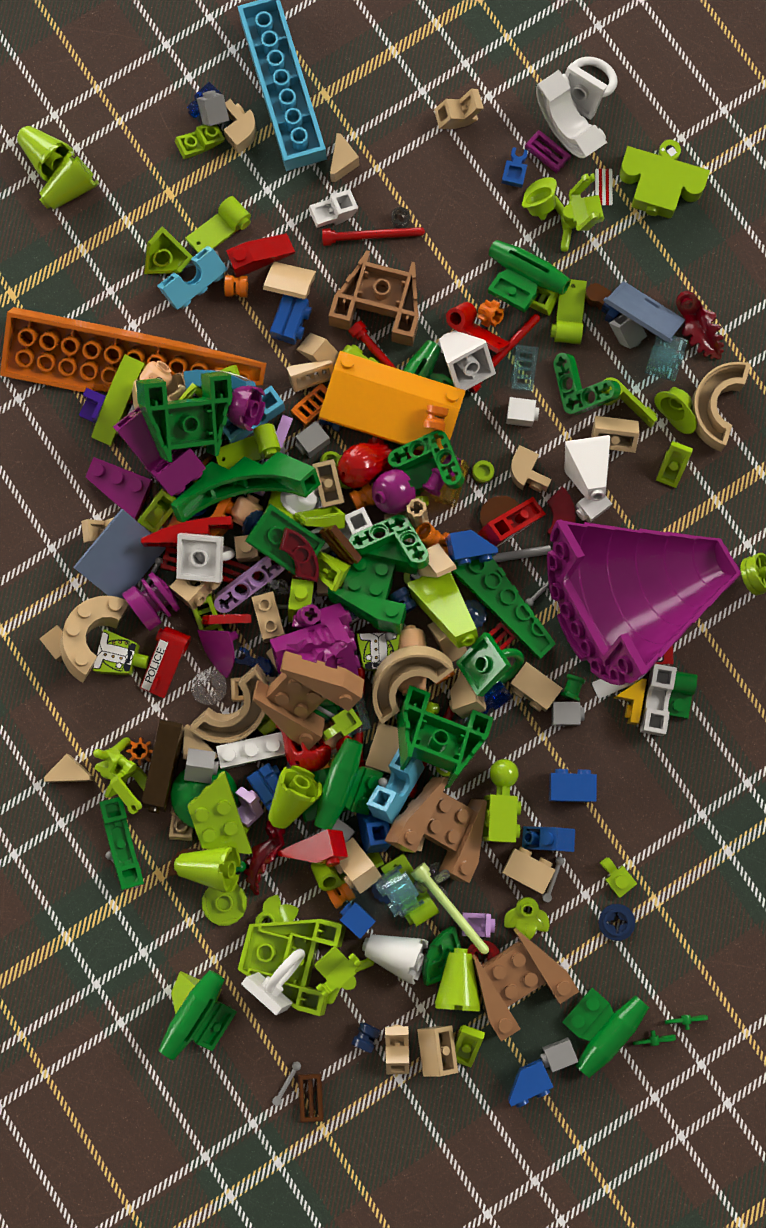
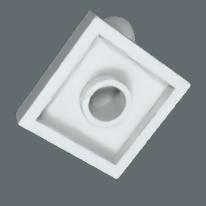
M582 57L571 63L565 72L570 82L571 99L575 102L578 113L591 120L597 111L601 99L612 94L617 87L618 80L614 69L601 59ZM594 66L601 69L608 76L609 84L606 85L580 69V67Z
M179 533L177 536L176 579L220 583L222 582L223 561L232 559L235 556V551L230 547L223 546L224 537Z
M303 949L294 951L271 977L267 976L265 978L257 972L247 976L241 984L275 1015L288 1010L293 1002L282 993L284 990L282 985L301 964L305 957V951Z

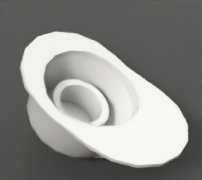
M317 488L306 498L293 493H281L280 500L282 505L292 515H295L297 512L323 508Z

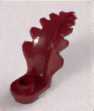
M690 291L681 292L677 297L676 306L685 319L682 335L684 337L691 335L690 346L699 344L697 352L701 353L704 350V357L710 355V359L716 358L720 360L722 358L721 354L724 352L720 348L724 347V344L718 342L723 340V336L715 334L721 329V326L712 323L717 318L716 313L704 309L694 293Z
M269 820L266 821L265 831L270 838L263 843L253 846L251 848L253 856L245 860V863L249 866V868L244 870V874L248 875L246 882L250 883L249 888L256 896L259 894V882L261 874L265 872L266 865L274 861L279 849L285 845L282 836L285 834V829L274 827Z

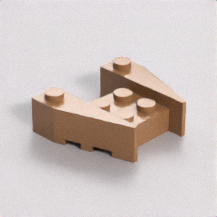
M367 250L359 260L354 271L345 280L342 288L334 295L328 315L329 326L349 330L352 326L356 308L396 318L392 330V342L413 347L419 320L415 262L411 263L409 272L370 263V251Z
M285 651L280 670L282 673L269 686L258 680L253 696V701L292 741L299 745L303 742L306 748L310 750L322 738L325 722L323 717L313 711L325 699L349 711L362 699L364 679L346 668L337 666V669L325 666V662L317 660L314 663L302 659L301 655Z
M433 777L425 785L420 795L415 800L413 799L407 805L408 808L393 821L385 842L401 851L416 853L421 839L424 837L447 850L439 872L455 881L470 883L479 863L487 801L471 799L468 806L443 792L449 780L448 778Z
M517 928L513 930L519 941L482 965L475 954L472 955L485 1016L501 1042L521 1029L508 1007L543 984H547L560 1004L580 992L568 972Z

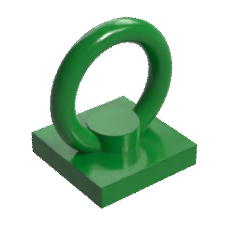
M484 632L456 664L476 695L483 697L491 688L501 686L514 678L524 664V656L518 649L508 648L501 650L491 634ZM508 657L515 658V662L512 667L509 661L507 660Z

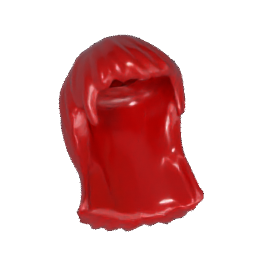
M372 437L367 443L351 446L344 451L338 462L337 473L339 480L344 485L355 489L367 485L379 473L393 470L388 463V456L392 449H389V445L384 443L383 439L380 440L379 437Z
M280 729L283 736L285 755L290 766H299L310 772H315L327 765L331 757V748L322 739L319 740L320 746L316 743L308 750L303 742L299 745Z

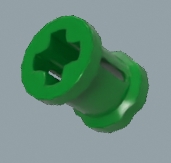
M567 674L566 678L568 680L564 692H561L560 696L579 702V693L586 680Z

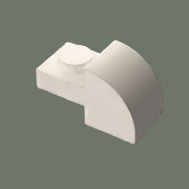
M350 189L330 195L328 200L309 206V212L316 228L334 223V225L343 223L350 219L358 210Z

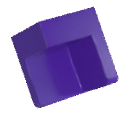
M86 388L83 393L86 401L79 416L96 424L106 396Z

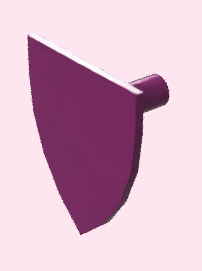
M197 630L208 658L216 669L228 678L235 662L233 641L238 638L237 632Z

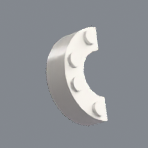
M557 70L537 84L536 94L538 103L549 127L562 145L576 157L585 158L607 143L606 136L600 128L598 129L596 125L589 124L578 113L577 106L573 99H571L570 82L565 74H561Z

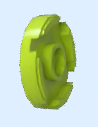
M238 884L233 892L225 893L208 887L202 897V909L205 916L211 922L219 926H229L238 922L244 916L247 909V897L244 890Z

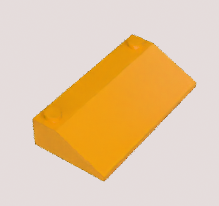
M340 351L319 419L405 445L436 431V429L423 427L424 420L427 419L428 415L426 412L427 405H433L449 409L448 415L444 419L446 425L443 432H445L450 440L466 390ZM438 438L437 445L440 450L443 449L441 438ZM423 446L415 448L416 450L424 451Z

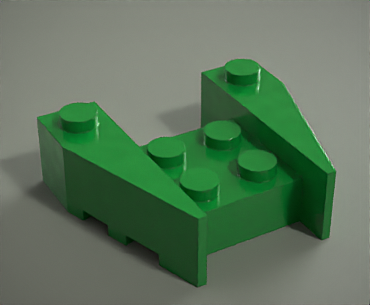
M223 371L201 373L202 398L175 401L167 400L165 381L158 378L136 381L138 405L162 459L172 462L171 450L205 445L207 453L213 456L219 455L222 443L221 436L228 418L226 415L233 397L231 374Z
M393 541L361 555L362 559L359 563L351 565L342 589L332 591L328 587L329 601L334 604L341 603L342 607L354 613L359 619H364L371 623L376 629L401 635L406 617V604L390 601L388 596L396 571L417 575L418 569L413 568L409 564L397 542ZM404 541V542H403L405 545H412V544H413V543L407 542V541ZM416 550V551L414 552V553H415V558H418V559H419V555L417 554V550Z
M409 685L402 698L400 711L397 714L400 770L404 771L411 757L449 771L450 776L446 787L450 788L489 736L494 717L472 710L463 726L427 712L426 707L431 693Z

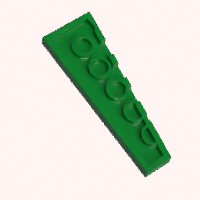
M479 559L472 560L471 564L458 566V563H454L457 569L451 572L538 660L556 644L494 559L488 562H479Z

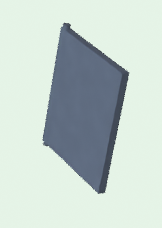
M625 281L608 298L605 297L603 300L609 306L669 343L672 342V337L685 321L684 318Z
M121 509L73 568L106 595L125 599L122 594L133 585L136 586L166 547H144L141 544V538L151 533L125 510Z

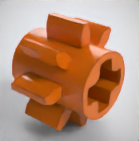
M485 300V303L479 306L477 318L482 320V325L496 327L503 320L504 309L499 307V302Z
M142 737L139 738L138 743L130 741L132 747L126 750V752L132 755L130 760L133 762L138 759L139 766H142L144 760L151 762L149 757L153 750H150L149 747L152 745V742L148 741L144 744ZM142 746L146 753H142L140 757V755L136 754V750H140Z

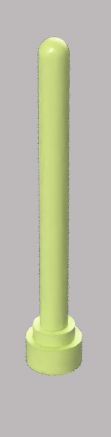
M425 862L420 864L410 873L412 877L427 886L482 954H487L489 952L488 946L430 877V868Z

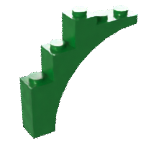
M277 451L264 464L244 456L234 466L227 469L211 461L205 466L206 469L203 471L202 476L198 478V481L170 505L177 521L182 523L208 506L237 495L259 491H279L293 493L306 498L321 484L315 467Z

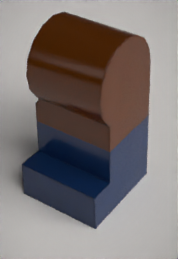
M590 284L585 293L586 304L591 307H597L606 314L604 320L610 323L617 318L620 312L606 304L603 300L605 297L608 298L613 292L601 284Z

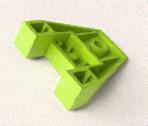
M327 919L249 924L238 970L246 976L259 972L265 978L267 976L271 977L294 951L303 949L305 957L295 972L282 985L284 989L282 993L293 1002L291 1006L296 1010L322 1016L325 1014L329 995L325 998L316 988L308 986L319 943L336 947L342 946L346 925Z

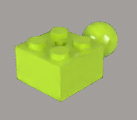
M497 760L490 768V779L497 786L496 795L484 796V800L487 801L482 841L515 843L516 838L520 837V824H517V815L521 814V801H518V796H510V787L516 783L519 772L517 766L511 760Z

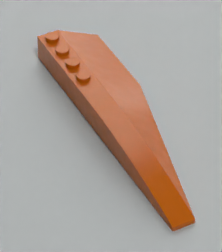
M13 307L7 312L0 376L84 392L86 388L93 391L108 392L119 365L126 354L145 363L146 366L152 361H162L169 366L172 376L178 373L184 375L183 371H220L231 365H237L240 376L254 381L257 386L263 385L267 363L167 338Z

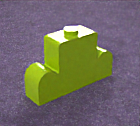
M627 146L619 176L626 184L638 182L632 201L633 208L645 211L651 216L659 215L672 218L680 195L687 202H695L700 199L710 170Z

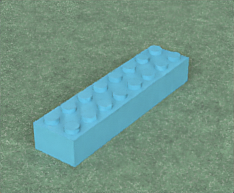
M257 0L239 5L240 21L285 170L289 171L327 160L326 148L280 0Z

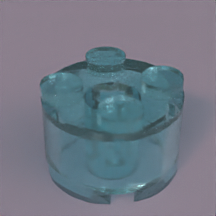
M656 336L645 373L675 382L679 370L678 367L682 363L688 340L673 336L672 342L669 343Z
M399 864L378 879L379 883L376 884V887L382 897L387 895L391 903L388 906L395 917L400 915L403 918L423 905L424 901L422 899L418 902L416 897L419 896V893L406 872L400 873L399 870L403 867Z

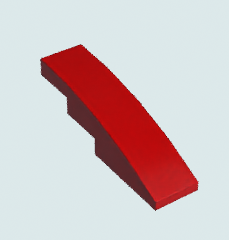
M221 516L182 522L141 538V544L144 547H177V536L179 533L211 536V529H233V519L231 516Z

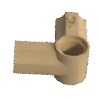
M419 498L411 499V502L407 505L406 512L393 515L384 514L385 520L395 515H404L408 518L414 529L421 523L429 522L426 503L422 502Z

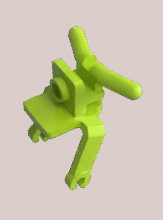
M594 173L590 174V176L584 174L581 177V180L570 190V201L565 207L555 195V210L560 215L563 228L560 246L563 252H567L569 249L572 228H576L578 231H589L596 223L604 221L599 195L581 198V193L595 181Z
M125 737L112 748L94 750V757L104 760L97 763L94 769L100 772L104 778L111 780L104 796L110 798L118 794L127 806L128 811L131 814H135L138 810L142 809V804L125 784L128 778L133 777L144 791L147 775L134 762L127 760L120 753L130 745L131 740Z
M333 946L314 965L327 980L323 984L320 983L316 988L325 998L329 995L327 1004H333L340 989H354L356 986L354 975L373 966L375 962L369 958L360 961L353 953L348 956L350 959L348 960L336 946Z

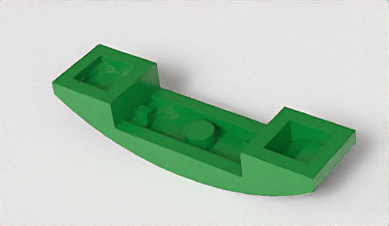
M116 797L99 802L121 890L143 885L144 881L135 854L122 799Z

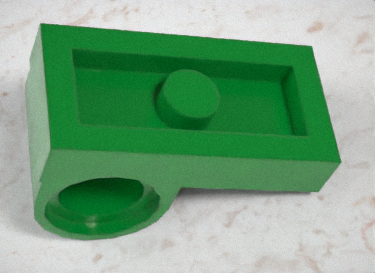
M676 671L674 689L671 692L668 704L669 716L689 719L691 700L697 686V674Z

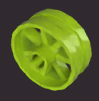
M757 553L751 557L744 558L740 567L745 586L756 596L766 592V555L764 553Z

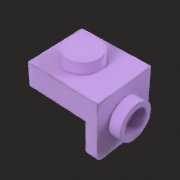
M240 787L235 792L241 803L238 811L243 825L249 827L264 811L259 803V796L253 790L247 791L245 788Z
M463 912L462 916L479 937L490 938V933L495 932V919H491V914Z

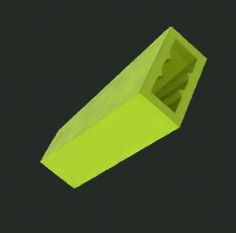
M451 572L438 578L424 576L407 583L412 599L415 600L419 607L458 649L470 646L478 639L475 624Z

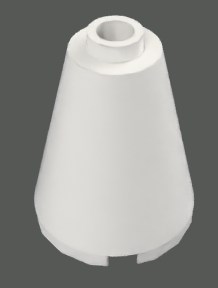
M372 934L370 938L365 939L362 950L365 951L367 958L407 983L414 985V979L418 980L422 972L425 957L423 949H428V941L420 938Z

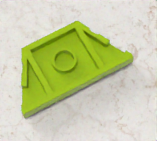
M225 771L218 775L217 779L202 790L198 797H195L188 804L191 819L203 849L230 846L237 848L239 853L251 854L252 849L227 776Z

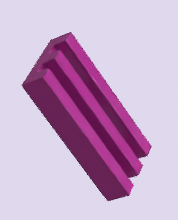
M540 130L531 137L524 147L556 174L571 159L569 153ZM539 138V139H540L542 142H544L547 146H549V147H550L551 149H553L556 153H558L561 157H563V159L561 160V159H560L559 157H557L554 153H552L551 150H549L547 147H545L544 145H542V144H541L539 141H537L536 139Z

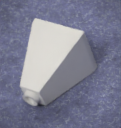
M455 330L439 338L454 387L467 390L496 374L487 342L484 339Z
M609 435L565 441V473L587 500L600 501L605 498L609 464Z

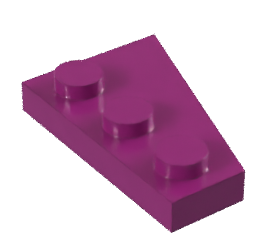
M93 457L85 476L116 505L138 521L153 485V480Z

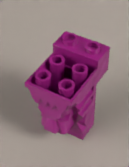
M139 406L113 426L133 453L139 458L140 462L146 467L149 474L171 497L183 492L186 488L185 485L190 481L200 478L206 469L190 447L171 450L172 462L162 459Z
M341 603L319 609L321 611V618L318 624L270 639L278 675L282 673L280 670L284 652L288 651L301 655L302 659L314 663L317 660L325 662V666L337 669V666L346 668L359 676L358 668H361L358 656L354 655V651L357 650L356 638L352 627H349L352 619L349 611L344 610Z

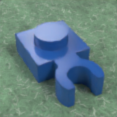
M514 147L511 151L512 161H506L502 184L522 188L527 170V165L522 163L527 159V150H524L523 155L518 157L515 154L516 148Z

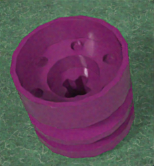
M153 571L148 574L154 582L152 585L149 586L144 578L141 579L144 591L141 592L133 585L122 594L149 631L162 623L158 615L160 611L168 617L172 616L166 608L168 605H171L176 612L180 610L176 596L164 580L156 576Z

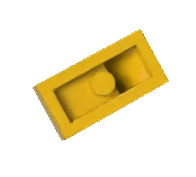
M647 679L639 680L614 697V699L631 702V705L627 704L625 718H628L627 724H639Z

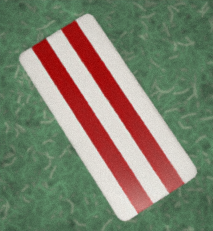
M612 169L595 170V195H599L601 205L613 204Z

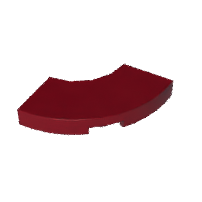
M562 486L546 502L553 516L552 525L547 531L549 536L557 520L575 523L576 515L573 501Z
M285 527L279 549L286 552L293 559L295 577L318 582L319 564L313 548L301 534Z

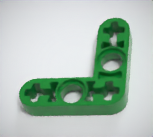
M559 353L555 357L554 369L563 408L566 413L578 415L619 397L621 387L617 381L603 380L582 389L574 356L567 353ZM569 378H571L573 381V385L571 389L568 390L566 387V382ZM610 386L612 387V390L609 391V394H607V393H603V394H602L601 391H604V392H605V391H607V390L610 389ZM593 391L595 400L593 403H590L588 396ZM575 401L582 402L574 405V408H572V405L575 403Z
M442 430L433 431L393 450L388 456V463L391 467L402 471L434 457L441 477L450 489L460 488L465 480L451 442ZM438 438H441V444L443 446V449L441 450L437 445ZM419 446L424 447L421 455H414L415 448ZM451 455L452 458L448 464H441L443 456ZM401 457V462L397 464V458ZM449 470H452L456 475V480L453 482L451 481Z
M404 515L390 517L353 534L349 538V542L360 555L396 541L413 568L423 569L429 564L428 550L408 518ZM377 532H384L385 536L382 538H375L374 534ZM408 538L415 540L412 545H405L403 543ZM417 550V554L420 558L423 559L419 560L418 558H415L414 552Z

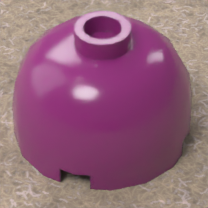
M247 385L237 387L232 391L233 397L231 405L228 407L227 417L234 426L248 431L254 430L251 428L253 425L258 426L265 410V402H262L261 396H265L263 389Z
M393 469L382 473L374 481L372 497L374 503L382 512L393 515L407 511V505L411 502V499H415V488L410 486L408 481L411 479L402 470Z

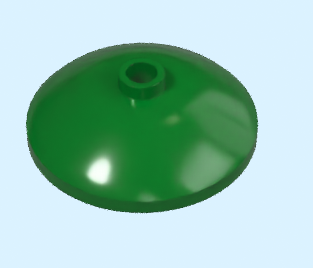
M218 766L217 775H212L211 783L218 778L221 772L225 771L237 805L238 797L235 793L237 791L235 781L226 770ZM184 769L176 777L172 785L171 804L176 816L185 825L195 829L188 810V804L195 797H198L202 790L210 784L184 780Z

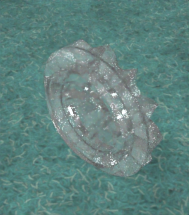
M205 669L197 673L192 680V694L202 704H216L226 694V680L216 670ZM212 678V685L218 690H209L206 694V689L200 684H208Z

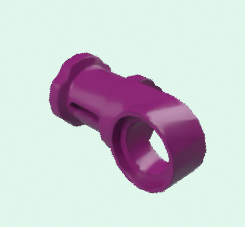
M451 455L446 457L443 464H448L451 461ZM457 457L458 462L461 465V459ZM432 468V474L428 482L423 484L422 488L428 493L439 497L441 495L440 490L445 482L441 477L439 469ZM449 470L450 475L452 477L455 476L453 471Z
M313 604L303 606L297 611L296 615H293L292 627L304 629L314 625L320 620L321 611ZM309 611L312 617L305 616V612Z

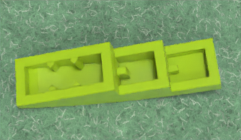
M126 354L124 355L99 413L91 436L93 439L112 447L118 434L113 426L127 415L130 409L129 404L132 400L133 383L136 379L139 380V376L146 366L145 363Z

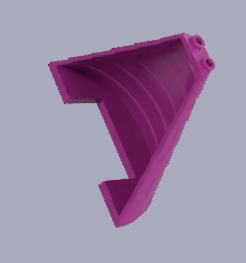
M557 520L550 535V540L554 542L553 550L547 552V574L551 599L558 601L561 613L557 615V618L567 641L581 661L587 660L590 663V671L603 681L614 685L630 684L640 680L647 674L651 667L697 621L703 612L715 602L721 593L725 592L741 575L738 565L734 562L728 548L720 538L660 532L641 528L633 530L587 522L580 524Z

